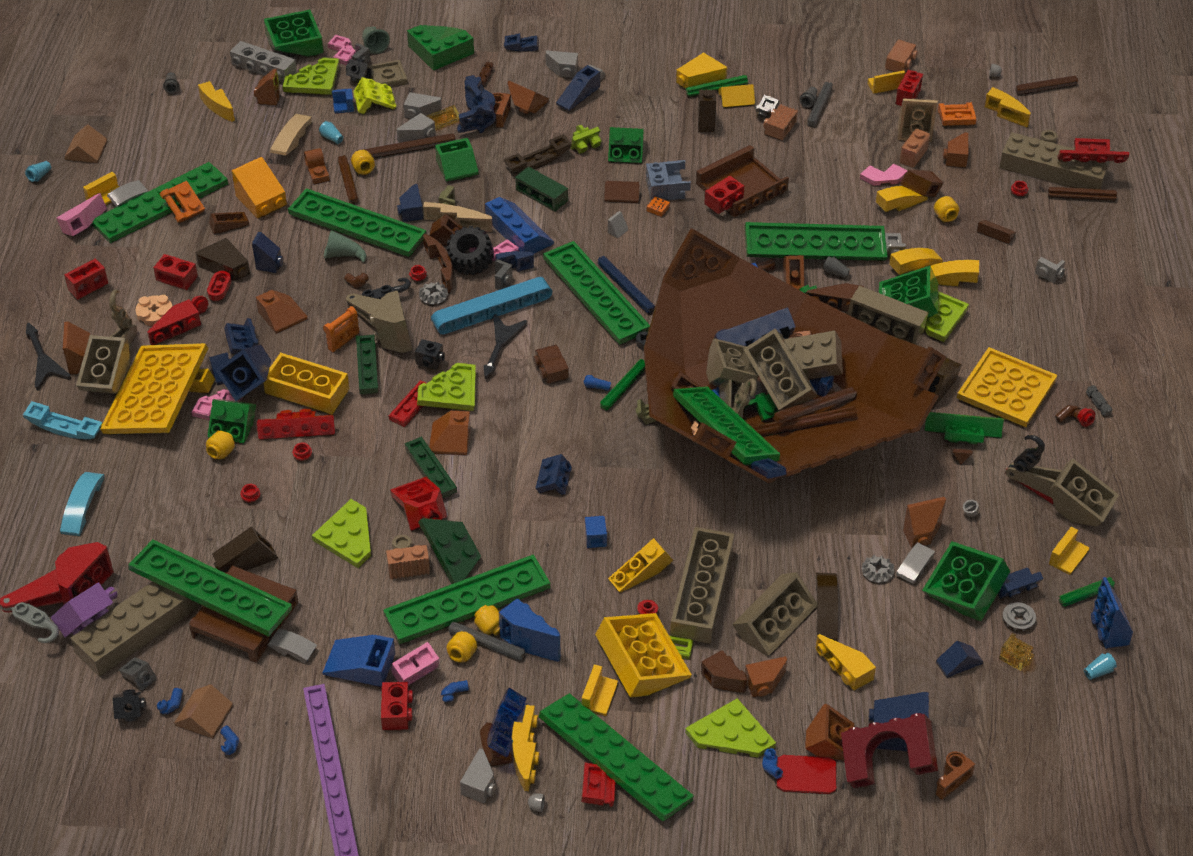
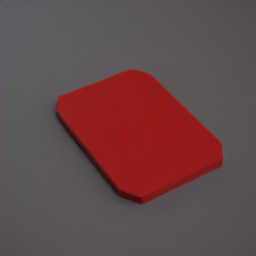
M782 755L778 757L777 766L783 770L781 778L777 779V788L781 791L831 794L836 791V761L832 758Z

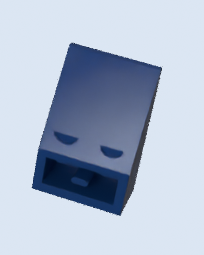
M1103 577L1101 586L1098 587V596L1094 602V610L1091 612L1092 623L1096 624L1098 638L1100 641H1103L1105 648L1129 645L1133 631L1119 598L1107 578Z
M517 598L499 612L501 639L523 648L525 653L557 662L561 660L560 633L556 628L550 627L542 616L536 615L528 604L522 603Z
M367 635L335 640L322 675L382 687V682L386 681L396 654L394 638Z

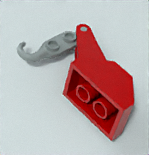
M94 542L68 547L55 561V570L0 598L2 611L6 613L12 612L17 620L33 628L48 629L52 632L48 638H38V642L50 643L54 641L59 635L58 626L49 619L45 612L36 607L61 602L65 605L68 601L98 582L102 585L114 573L107 546Z

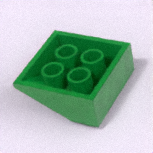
M311 10L264 19L266 37L269 44L275 50L305 56L324 53L322 36Z
M419 25L407 30L408 46L433 71L474 54V38L466 30L431 25Z
M931 266L879 282L880 294L928 312L927 317L938 314V281Z
M951 541L922 591L955 611L982 621L1011 571L1003 558Z

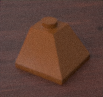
M508 81L507 83L514 105L520 107L519 111L528 114L532 112L535 114L550 99L514 82Z
M270 290L256 297L258 313L276 334L308 319V316L290 295Z
M451 410L433 422L429 448L434 454L467 455L471 429L470 411Z
M945 497L907 505L903 532L911 548L917 542L924 546L931 544L942 525L946 503Z
M827 703L824 704L806 729L805 748L818 757L844 760L841 732L848 731L849 728L854 727V723Z

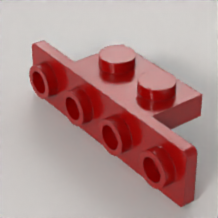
M1075 138L1074 150H1060L1057 159L1065 162L1079 160L1080 162L1097 161L1104 163L1114 161L1115 163H1123L1129 158L1130 152L1110 151V139Z
M301 409L299 412L283 410L277 413L276 419L257 420L258 438L270 439L335 434L334 416H316V411H311V409Z

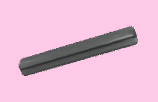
M831 82L824 83L808 118L807 124L809 126H816L833 86Z
M452 622L449 626V633L455 635L461 631L468 632L475 638L477 644L519 661L525 656V650L518 646L456 622Z

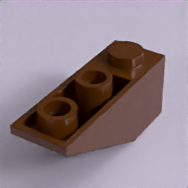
M844 283L807 290L806 294L833 308L848 312L850 300L861 285Z

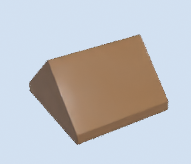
M87 124L74 135L64 159L98 163L106 146L107 138Z
M213 685L204 686L193 692L174 724L186 730L214 738L231 710L233 703Z

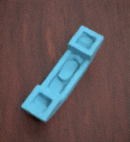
M31 401L23 414L25 419L47 431L76 439L95 438L103 424L100 421L84 417L81 421L50 412L49 406Z
M85 472L80 476L70 494L64 511L60 529L61 534L81 535L86 523V512L95 491L100 490L105 478L104 474Z

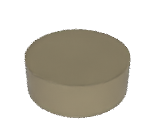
M1045 130L1040 136V140L1056 143L1058 138L1057 133L1052 130Z
M398 535L392 541L393 549L413 547L412 539L407 535Z

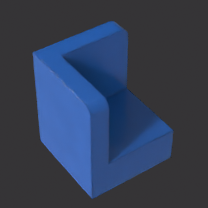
M352 88L332 90L334 113L354 112Z
M834 376L810 379L809 382L817 395L825 396L833 386Z
M604 516L585 517L587 548L607 547V531Z

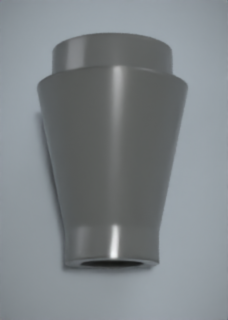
M170 72L166 75L163 88L167 93L173 94L179 90L180 85L176 75Z
M809 87L807 91L801 94L800 103L803 107L809 108L815 104L817 94L815 87Z
M830 256L826 259L822 268L826 273L845 279L850 272L849 268L835 257L832 258Z

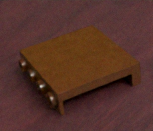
M751 145L696 171V185L704 192L728 176L733 177L744 185V198L733 203V206L726 210L733 217L743 214L788 191L789 177L780 179L754 157V147Z
M232 566L226 574L292 604V610L268 637L201 605L200 611L189 623L191 636L195 639L199 633L248 652L249 660L257 663L277 630L283 626L299 603L297 590Z

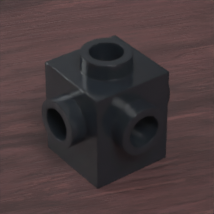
M356 58V60L350 59L346 65V75L351 77V81L359 82L362 77L370 79L373 66L365 63L366 60Z
M421 339L415 350L416 364L437 370L439 364L443 363L445 359L443 344Z
M135 689L123 690L122 694H115L112 698L114 719L125 718L126 722L136 721L138 717H141L143 711L146 710V699L142 698L141 692H135Z

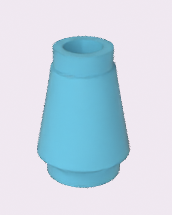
M325 121L321 124L319 128L321 136L337 144L343 141L344 136L332 122Z
M48 161L28 166L25 170L26 177L31 182L39 181L51 170V165Z
M1102 653L1084 669V673L1089 680H1092L1093 678L1113 672L1117 664L1110 653Z

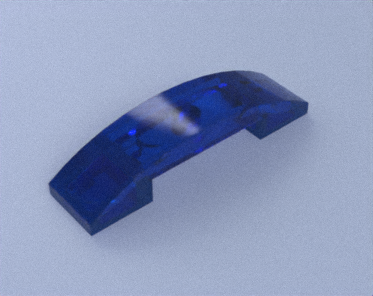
M511 688L506 690L498 706L487 739L488 747L506 758L510 753L513 743L511 739L513 724L517 722V718L522 713L527 699Z

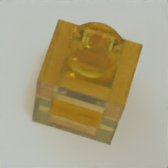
M1012 633L1003 644L999 659L1021 671L1025 665L1029 666L1035 656L1033 654L1034 647L1016 638V634Z

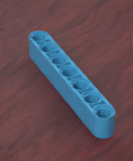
M537 277L438 310L432 314L431 321L440 334H447L492 319L494 314L500 316L545 301L551 297L552 289L543 277Z

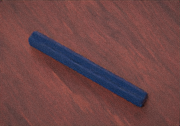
M602 256L598 258V264L647 313L654 312L655 305L607 257Z

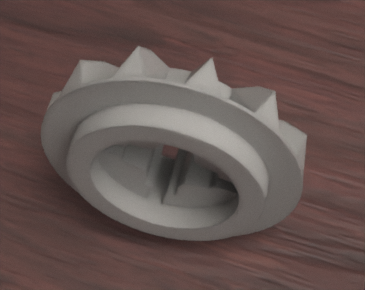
M439 282L424 284L419 290V298L427 304H439L448 296V290L445 288V285H440Z
M873 555L871 558L867 557L865 562L862 563V573L870 581L886 582L894 574V564L890 562V558L885 559L883 555L880 557ZM877 565H880L881 568L876 572Z
M1011 603L1003 611V621L1007 623V627L1011 626L1014 630L1021 629L1024 632L1025 629H1031L1033 624H1035L1036 614L1030 606L1024 603ZM1016 616H1017V617L1023 616V619H1022V620H1021V619H1016V620H1015V617H1016Z

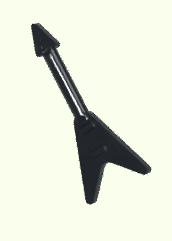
M496 314L493 315L496 345L487 365H484L485 379L495 372L494 366L502 347L527 326V320L506 326Z
M27 323L26 336L30 337L38 356L35 389L39 390L50 375L70 380V374L44 353L37 336L38 330L30 323Z

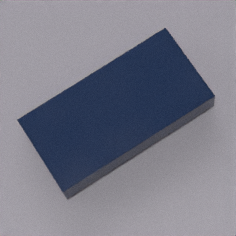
M770 458L755 461L751 464L752 470L768 479L787 475L786 468Z

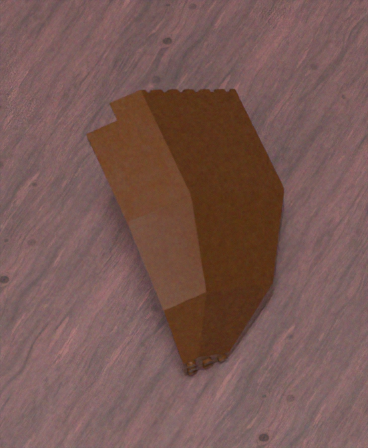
M691 228L663 277L644 345L649 416L763 481L771 483L780 477H788L802 472L801 470L814 468L827 463L829 460L840 459L851 455L852 452L863 451L877 446L878 443L888 442L900 438L904 434L919 431L939 397L937 394L928 391L947 356L932 347L924 348L888 335L833 308L743 260ZM788 307L796 326L793 333L811 331V334L836 331L841 340L843 374L834 375L833 386L828 394L849 387H853L857 391L852 399L806 415L855 406L857 417L762 436L780 453L779 461L775 462L784 466L787 474L768 479L752 470L751 465L743 464L733 455L732 450L737 442L708 425L700 423L674 398V390L670 385L674 374L681 371L702 387L708 386L711 390L717 388L718 386L709 383L706 374L709 349L715 334L720 330L730 329ZM760 377L756 381L755 394L753 397L750 396V400L755 399L756 395L763 392L766 395L769 394ZM756 406L743 409L742 419L750 426L776 422L773 418L761 421ZM694 421H697L699 428L696 434L693 435L691 426Z

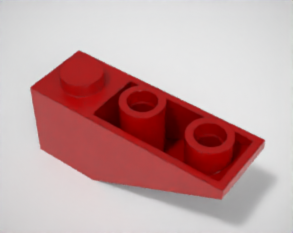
M190 299L172 306L147 331L150 345L158 344L201 325L199 312Z

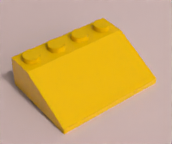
M656 613L603 618L595 635L629 697L648 696L691 678V672Z

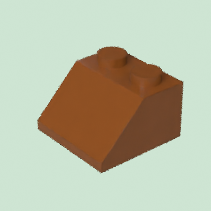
M64 322L63 352L69 374H79L91 334L70 322Z

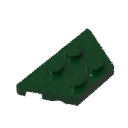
M428 518L420 519L418 523L451 584L464 580L481 558V555L463 522Z

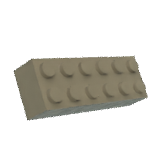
M1011 132L1002 151L999 168L1072 188L1102 189L1110 161L1099 163L1097 161L1080 162L1079 160L1065 162L1058 160L1057 155L1060 150H1074V148Z
M699 527L694 528L671 619L670 636L711 644L733 552V533Z
M152 581L72 636L71 642L74 652L100 677L199 608L200 604Z

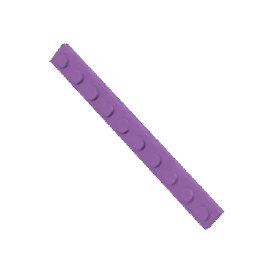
M325 685L303 688L334 853L335 856H358Z

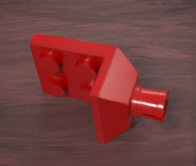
M427 477L390 489L392 498L405 510L410 530L419 528L418 522L422 518L442 520L447 517L440 488Z

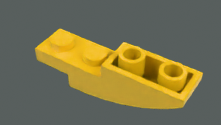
M526 705L523 723L514 722L512 731L513 760L516 774L524 791L528 792L530 784L535 783L536 770L533 769L534 765H538L540 752H536V743H534L535 733H532L533 728H537L538 715H535V706Z

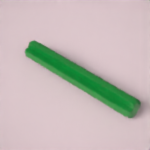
M742 75L687 87L686 94L687 96L699 95V90L717 91L721 87L748 84V77Z
M639 359L601 400L600 407L602 409L608 410L645 370V361L643 359Z

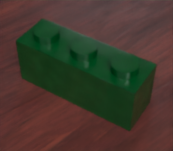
M527 167L515 177V185L518 192L554 212L568 202L567 187L531 167Z

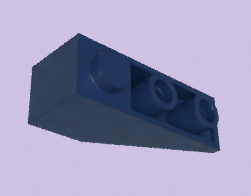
M589 65L585 66L572 79L556 102V105L570 111L600 88V71Z

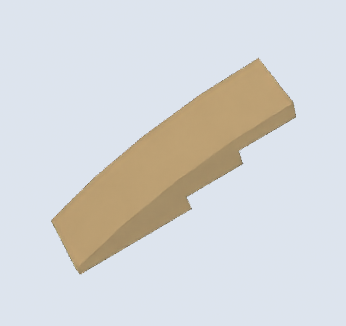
M295 114L277 136L270 149V153L287 155L299 146V139L305 135V128L312 123V117Z
M424 202V220H438L447 214L462 227L469 228V226H473V228H476L477 226L486 232L493 231L492 217L460 206Z

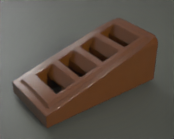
M245 212L210 214L209 225L213 234L247 226L249 221Z

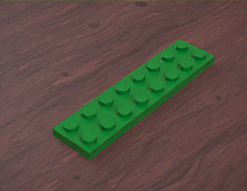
M207 162L99 215L93 220L92 226L109 243H112L173 212L165 199H162L160 196L163 190L170 189L187 181L200 199L228 185V179L215 166ZM171 196L178 208H182L175 196Z
M307 188L288 208V214L408 257L423 241V235L427 234L424 229Z
M745 222L744 225L746 257L783 258L784 256H804V259H827L830 256L843 260L886 261L887 259L884 226Z
M574 241L543 253V259L619 345L636 338L640 332L649 331V323Z
M708 386L674 389V398L700 423L708 425L737 442L732 453L743 464L751 465L755 461L767 458L779 461L780 453Z
M154 539L128 564L130 571L268 637L292 610V604Z
M533 554L383 609V614L400 645L448 627L452 622L458 623L475 617V613L484 605H492L499 608L512 603L517 598L520 600L551 588V583Z
M570 693L539 712V718L592 763L600 767L610 778L663 822L693 801L694 795L590 709L583 706Z

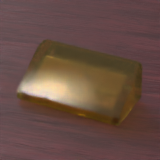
M455 105L426 116L435 122V130L459 121V113Z

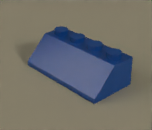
M502 197L485 203L486 215L492 217V226L506 240L508 239L519 247V251L533 252L534 254L554 244V241L515 203Z

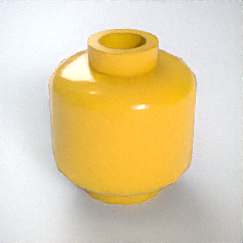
M358 150L351 157V164L358 174L367 175L373 171L375 161L368 151Z
M944 196L935 202L934 212L941 221L950 222L957 218L959 206L953 198Z
M217 431L206 441V451L214 459H224L235 447L232 435L224 431Z
M484 605L475 613L474 624L482 633L487 635L494 634L496 636L500 633V611L495 606Z
M457 632L447 644V653L456 662H467L476 652L477 642L468 632Z

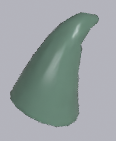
M366 27L362 32L364 46L368 47L371 53L379 54L388 48L390 37L386 31L376 29V27Z
M331 230L324 252V259L356 256L362 262H365L367 256L363 248L351 239Z

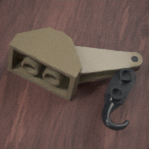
M408 278L398 279V282H405L403 285L395 287L384 285L378 289L365 290L362 295L349 294L346 297L348 307H354L361 317L377 329L374 330L376 341L380 340L382 348L400 353L413 350L399 293L406 291L411 286V281Z
M1035 435L1025 436V440H1033L1038 446L1036 448H1027L1019 454L1014 462L1008 466L1006 475L1051 497L1055 510L1071 522L1095 527L1103 523L1119 494L1073 458L1066 463L1062 470L1035 466L1041 460L1042 453L1045 450V443Z

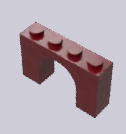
M915 713L908 718H893L886 723H871L868 727H852L848 731L841 732L847 783L854 789L875 784L872 757L877 746L890 738L905 740L908 748L910 769L916 775L938 771L932 724L925 714Z

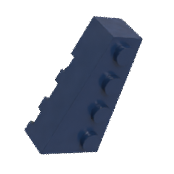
M787 307L730 329L720 330L715 334L714 338L747 347L774 329L784 339H789L796 326Z

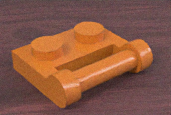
M972 102L955 105L938 104V113H940L943 126L976 124L977 119Z
M187 181L170 189H165L160 193L161 198L165 199L175 214V219L178 223L205 211V207ZM171 196H175L185 213L180 211Z
M352 306L346 309V312L336 320L323 326V330L326 333L328 350L331 352H335L360 333L358 314Z

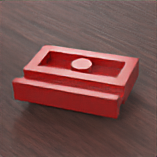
M585 763L581 802L603 805L604 803L610 804L609 806L613 807L615 781L596 764Z

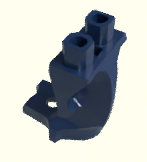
M471 75L465 77L464 81L466 106H468L470 111L459 114L460 124L457 128L458 133L478 129L479 133H483L485 128L492 125L496 119L494 95L484 89L481 77Z

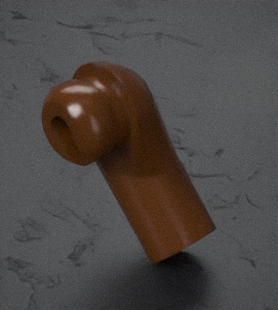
M347 273L344 280L353 287L360 288L366 284L369 277L366 273H361L360 276L356 277Z
M1067 405L1055 415V418L1060 423L1067 417H1075L1077 420L1081 408Z

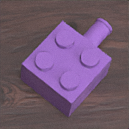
M98 582L68 601L50 618L58 626L64 637L71 633L75 635L109 612L107 608L113 603L112 600L118 597L117 591L110 595V592L115 589L108 587L104 590Z

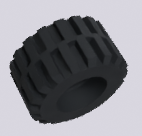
M469 226V228L462 227V230H456V234L450 236L451 240L447 241L448 246H446L453 267L459 273L464 272V275L469 273L476 275L475 272H483L482 270L489 267L488 264H491L493 262L492 258H494V249L488 234L477 226L476 228H473V226ZM473 247H476V248H477V249H476L474 252H472V253H468V254H465V253H464V252H465L467 249H469V248H473Z

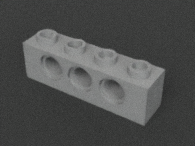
M240 41L230 51L232 65L264 76L273 69H277L278 80L284 82L285 76L297 73L295 59Z

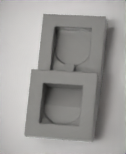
M137 180L116 188L108 193L107 197L118 207L148 192V190Z
M917 542L900 565L896 575L914 584L923 574L925 566L933 559L935 551Z
M279 628L268 646L284 656L288 653L305 664L317 644L298 634Z

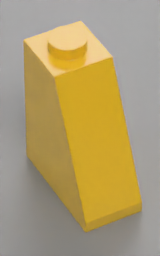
M704 52L676 70V83L684 88L727 79V66Z

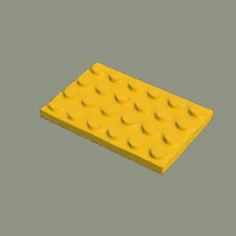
M206 343L141 346L100 428L102 433H169L209 349Z

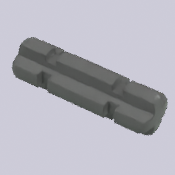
M1095 385L1089 386L1086 393L1102 415H1111L1113 409L1107 404L1108 402Z

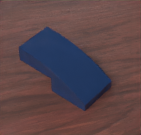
M520 33L505 36L504 47L513 51H536L539 49V39L537 35L522 38Z
M512 251L495 254V260L498 259L511 264L512 268H515L517 272L534 268L533 252Z

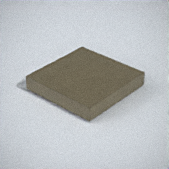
M400 60L372 65L371 78L375 82L387 84L390 87L408 84V79Z

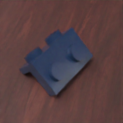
M247 318L244 325L226 323L224 330L230 354H238L243 349L258 345L255 326H253L251 318Z
M562 454L542 459L535 489L539 493L556 489L561 495H565L572 470L570 462Z
M1029 568L1010 573L999 590L998 596L1000 599L1008 596L1012 598L1021 594L1022 591H1032L1039 587L1038 584L1044 578L1041 572L1031 574Z

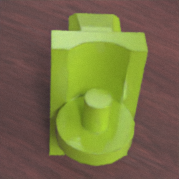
M582 125L576 126V132H573L571 150L576 149L579 154L584 153L588 149L587 143H590L593 148L599 147L602 142L599 136V127L589 130L588 127L584 128Z

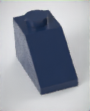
M413 184L399 197L400 205H397L398 216H402L403 222L423 220V206L418 185Z
M258 232L252 242L256 270L277 273L279 267L283 265L281 250L262 232Z

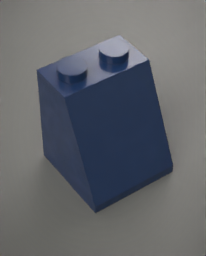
M262 345L243 349L216 368L215 371L234 400L238 401L267 380L271 359Z
M929 692L874 700L873 709H869L868 722L886 723L890 719H904L915 713L925 714L929 718ZM899 738L887 739L876 748L908 751L905 740Z

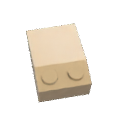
M903 99L898 123V140L906 141L914 129H919L929 133V142H932L938 101Z

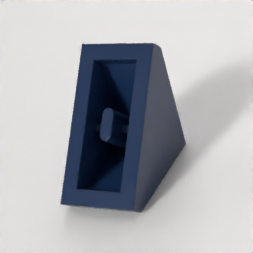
M227 352L206 358L217 385L224 383L215 369L229 360Z
M956 641L936 660V663L945 677L948 678L983 664V660L973 646Z

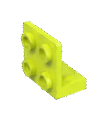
M362 77L353 91L359 113L364 114L371 107L372 102L391 109L396 108L392 89L387 84H381L372 79Z

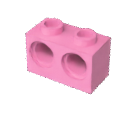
M427 642L393 662L391 672L398 682H408V685L438 668L439 657Z

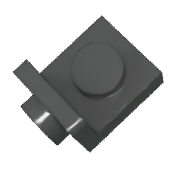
M136 657L119 669L122 677L134 681L140 691H143L157 679L149 663Z

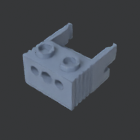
M685 160L646 163V183L650 200L654 197L663 200L685 199V191H689L691 188V181H682L680 170H685Z

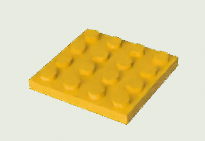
M988 347L957 393V399L1027 427L1056 382L1058 375Z

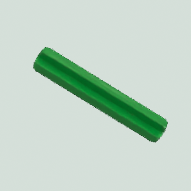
M1107 577L1111 587L1114 588L1115 582L1111 577ZM1102 580L1060 595L1059 602L1065 607L1097 595L1098 587L1101 586Z

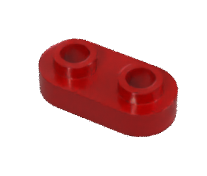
M218 271L212 276L207 288L210 300L219 301L226 296L231 284V276L228 272Z

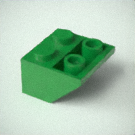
M610 127L608 161L642 163L644 129Z
M468 138L435 145L436 161L446 182L479 174L474 151Z
M213 399L207 437H211L217 431H224L232 435L234 442L245 443L254 423L256 404Z

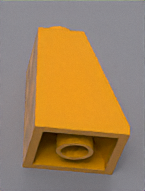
M262 157L232 170L236 197L257 219L287 205L284 189Z

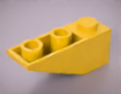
M653 538L608 579L621 593L659 574L674 560Z
M821 634L817 635V653L828 661L831 669L836 670L843 682L849 685L853 691L874 680L876 667L864 653Z

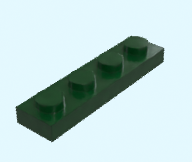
M375 335L356 336L359 393H379Z
M422 436L404 443L406 451L423 476L440 488L442 498L457 493L456 485Z

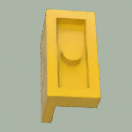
M898 71L874 76V78L868 79L867 84L873 94L898 89L906 73L905 71Z
M753 84L721 87L718 89L719 96L722 98V107L755 104Z
M110 172L84 186L83 189L86 200L100 193L105 205L112 203L107 197L108 193L120 186H118L116 174Z
M1070 527L1054 548L1049 561V565L1068 575L1073 573L1089 551L1088 546L1076 541L1078 530Z
M593 666L582 695V705L586 706L594 714L606 716L618 681L602 677V666Z

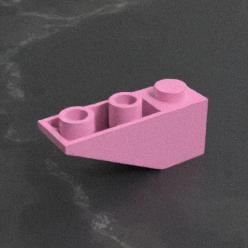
M99 193L56 217L64 234L74 236L88 228L93 223V220L101 215L107 207Z

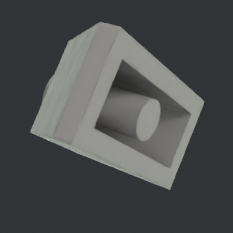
M546 50V66L559 77H575L578 69V53Z
M410 92L404 103L405 118L412 119L420 113L426 117H431L442 112L441 97Z
M422 113L397 128V141L399 143L436 135L435 122Z
M479 748L460 781L461 795L485 803L487 798L494 794L496 784H494V774L485 752Z

